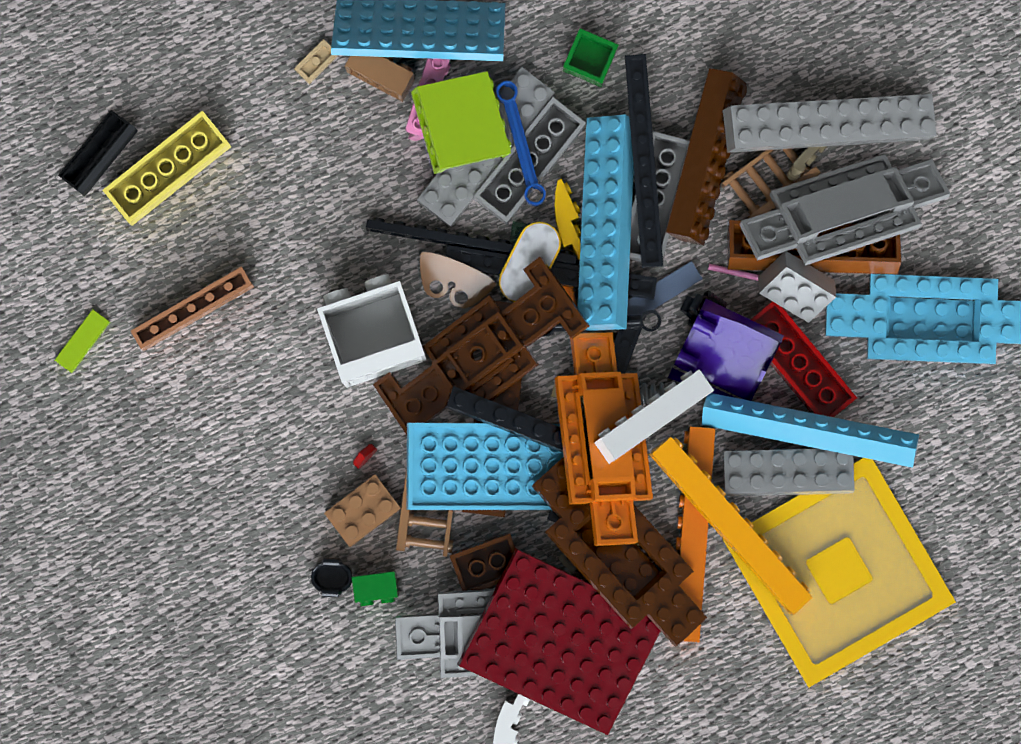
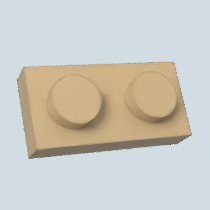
M323 39L294 70L310 85L339 55H331V46Z

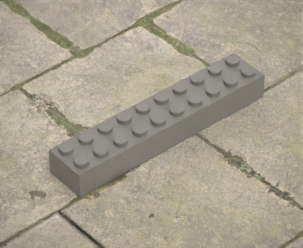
M932 94L734 105L723 110L727 153L921 141L937 136Z

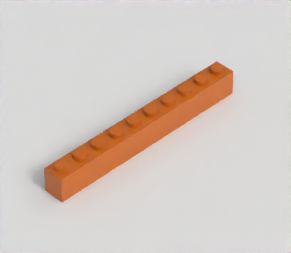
M689 427L688 431H684L683 443L687 444V452L685 453L687 455L690 453L698 462L696 466L701 471L704 469L712 478L715 428ZM683 494L679 496V507L682 508V516H678L677 529H681L680 537H676L675 550H679V555L694 572L679 586L702 611L708 521ZM701 624L683 641L700 642Z

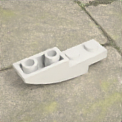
M518 694L513 703L507 700L504 701L496 722L493 744H517L520 738L517 736L518 730L511 726L512 724H518L522 716L519 711L522 705L527 706L530 699Z

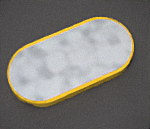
M536 222L526 226L520 233L499 277L501 292L509 300L515 302L535 287L523 269L538 257H542L551 269L561 247L560 236L552 225L545 222Z

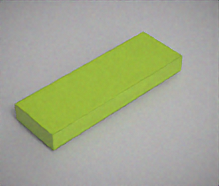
M92 309L54 361L73 373L111 322Z

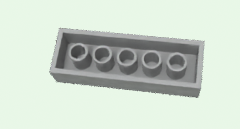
M554 97L551 98L525 131L539 184L586 127V122ZM515 145L511 149V154L500 162L473 196L476 202L506 225H508L526 202L524 197L526 184ZM530 188L527 197H530L536 189Z
M652 131L662 254L664 256L669 237L666 229L690 141ZM635 194L631 217L630 260L641 262Z
M823 449L724 451L725 497L849 494L855 491L853 455Z

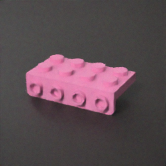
M427 58L419 86L443 81L444 76H447L450 69V59ZM413 102L405 130L410 133L408 139L418 141L424 139Z

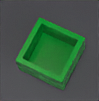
M580 28L564 63L563 72L602 87L619 45Z
M396 571L352 577L355 603L360 602V606L373 605V600H381V604L395 602V598L399 597Z

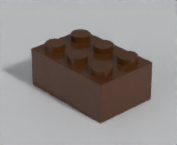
M510 532L449 554L462 591L482 590L498 584L516 549Z

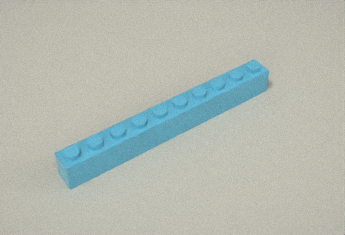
M714 393L707 395L703 406L702 425L913 468L919 434Z

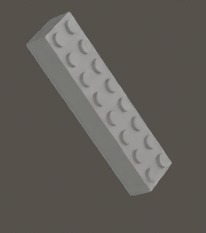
M521 67L511 82L516 85L518 90L516 103L525 132L551 98L555 97V92ZM505 87L500 95L503 99L509 100L514 96L515 91L513 92L511 88ZM499 101L500 116L504 119L506 137L510 140L512 149L515 145L504 104ZM504 158L488 159L449 168L441 173H437L419 196L417 203L449 228H452L474 200L473 196Z

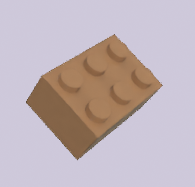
M350 56L345 64L347 73L402 102L415 81L414 73L411 72L412 68L403 63L400 66L395 64L391 57Z
M375 474L324 514L348 546L352 547L401 510V507Z

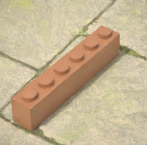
M241 266L131 330V333L140 349L145 351L254 288V285Z

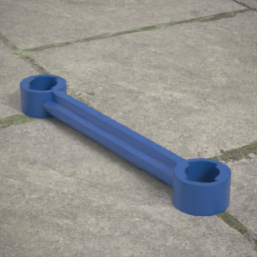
M503 81L497 86L496 96L504 104L526 184L524 197L529 205L538 206L544 202L546 191L538 183L516 103L518 90L513 82ZM504 85L511 88L513 92L515 91L514 96L509 100H505L499 95V89ZM532 187L539 190L541 194L543 193L542 199L538 202H533L527 197L528 190Z

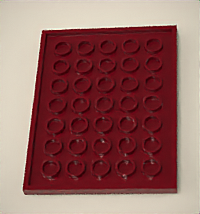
M516 548L457 665L608 735L661 631L647 615L631 629L590 583Z

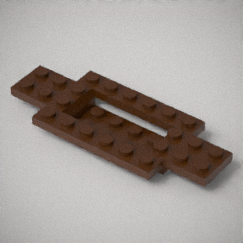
M564 457L532 485L533 489L559 517L545 531L547 536L631 629L647 615L667 639L677 647L707 619V616L679 586L694 571L635 505L637 543L660 567L661 572L636 544L594 545L590 503L569 504Z

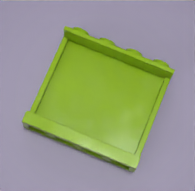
M488 71L417 86L411 91L434 174L441 173L449 168L488 159L505 158L511 154V142L506 137L505 122L500 116L499 101L494 95V84L492 78L489 77Z

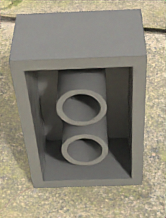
M787 251L783 252L758 276L759 294L808 323L836 298L835 280L810 265H804L802 260Z

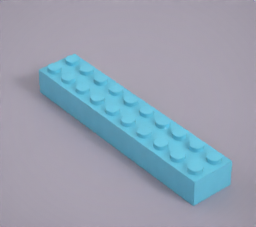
M627 115L590 117L586 119L578 309L590 325L585 329L587 331L627 329L634 172L630 118Z

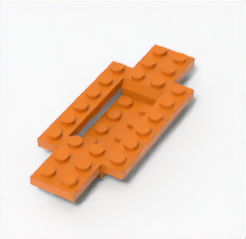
M613 332L580 333L575 338H570L574 375L555 377L569 504L590 503L595 546L636 544L638 537L633 501L653 499L646 439L610 464L594 442L600 439L598 434L608 427L610 430L616 428L615 422L624 416L629 419L633 416L631 411L641 405L638 373L621 374V372H617ZM580 396H583L590 459L593 479L591 480L589 476Z

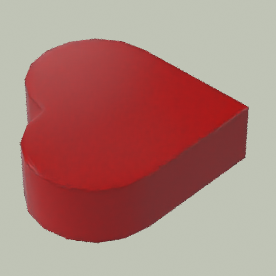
M373 444L366 446L358 453L353 461V465L357 469L362 468L376 453L377 448Z

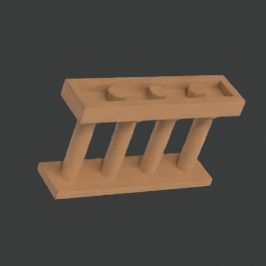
M782 149L791 162L794 163L798 158L793 149ZM766 150L738 172H729L724 176V182L721 186L725 188L730 184L749 209L748 213L750 216L747 217L749 219L770 212L775 208L770 197L771 189L753 167L762 159L782 183V187L816 177L821 172L816 166L812 169L808 166L801 173L798 180L795 182L791 181L770 155L774 150ZM743 173H748L766 197L767 203L762 207L755 205L736 180Z
M406 468L396 550L405 551V548H410V546L443 550V556L447 557L448 553H452L454 540H450L453 510L448 511L447 520L414 516V514L410 513V510H406ZM414 524L446 528L445 541L411 537V535L407 534L408 526Z

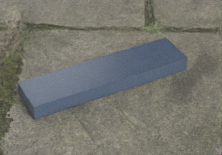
M693 262L687 263L658 281L654 300L639 297L629 299L627 315H642L647 310H654L701 281L703 278Z

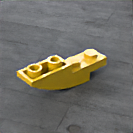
M559 179L557 181L554 202L556 226L563 248L572 246L580 263L581 241L579 236H581L578 225H573L572 222L579 219L578 214L581 212L576 201L572 203L569 195L572 192L568 183H563L562 179Z

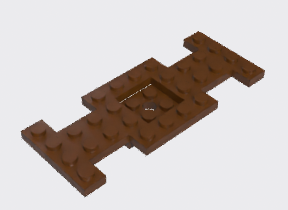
M538 257L523 269L535 287L502 311L493 297L489 295L422 346L433 362L428 369L402 388L393 373L389 372L373 384L406 435L407 423H428L447 409L445 405L453 386L492 401L539 365L527 347L557 324L561 323L572 339L590 326L542 257ZM476 349H481L483 356L480 360L476 361L473 358V353Z

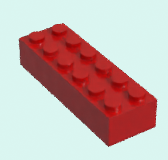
M772 301L750 319L784 335L770 365L810 413L835 417L857 399L856 395L781 306Z

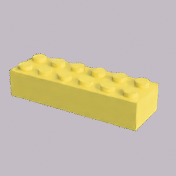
M202 110L102 191L127 222L133 226L230 149L231 146Z

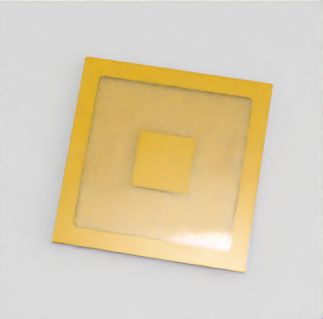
M862 458L854 463L855 491L853 493L798 495L751 522L754 525L753 530L757 535L761 534L768 541L767 546L770 550H776L783 558L781 562L785 567L790 566L797 574L795 578L800 583L804 582L811 590L809 594L813 598L796 614L791 615L783 608L724 541L808 688L956 603L873 459Z

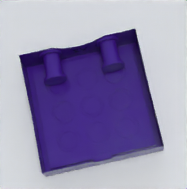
M705 299L673 366L675 365L686 372L691 370L692 373L700 369L709 383L744 400L752 401L784 335ZM672 366L668 378L682 382L680 377L685 373L674 369ZM711 386L714 390L711 393L734 397Z

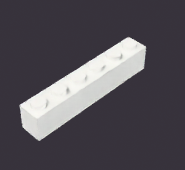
M700 369L695 373H692L690 370L681 376L682 382L679 384L673 382L664 388L666 393L662 396L657 393L648 399L650 404L646 407H643L641 404L631 411L633 416L629 419L624 416L615 422L617 427L613 430H610L608 427L598 434L600 439L594 443L609 464L714 391Z

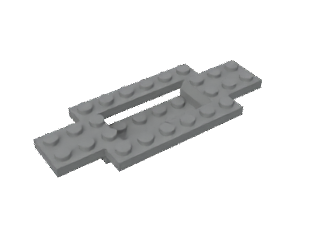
M884 154L772 190L770 197L776 210L742 220L740 227L757 261L796 248L804 265H808L920 228L922 222L915 209L947 199L951 193L932 159L897 170L896 167L892 168L887 156ZM890 209L893 211V213L817 237L820 232Z
M495 589L437 592L438 613L395 616L397 660L439 657L441 678L479 676L458 666L457 663L482 615L461 616V614L483 613Z

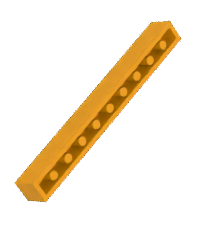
M667 437L649 453V456L783 608L791 615L796 614L813 598L809 594L811 591L804 582L800 583L795 578L797 574L790 566L785 567L781 562L783 558L776 550H770L767 546L768 541L761 534L757 535L753 530L754 525L751 521L741 517L739 514L740 509L733 502L729 503L725 498L726 493L718 485L715 487L711 483V476L704 469L701 471L696 466L697 460L690 453L687 455L682 450L683 444L676 437L674 439Z

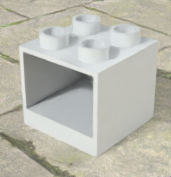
M389 274L365 281L364 284L367 292L351 297L348 288L328 293L323 296L326 306L317 308L340 379L346 388L386 375L389 372L392 373L427 361L401 282L392 283Z

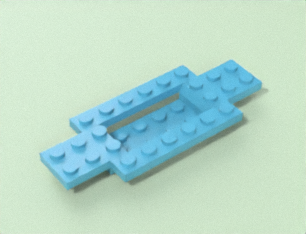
M870 274L869 295L836 293V298L826 306L825 336L866 338L867 359L996 364V343L1021 344V301L998 300V279ZM896 297H915V298H896ZM920 298H940V299H920ZM944 299H964V300H944Z

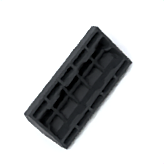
M110 110L58 176L85 197L138 130Z

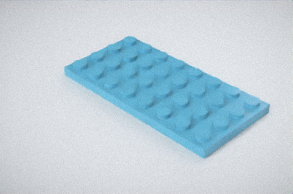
M337 0L331 55L503 61L505 3L455 0Z
M407 423L406 510H552L533 489L532 485L560 461L564 455L562 452L486 423Z

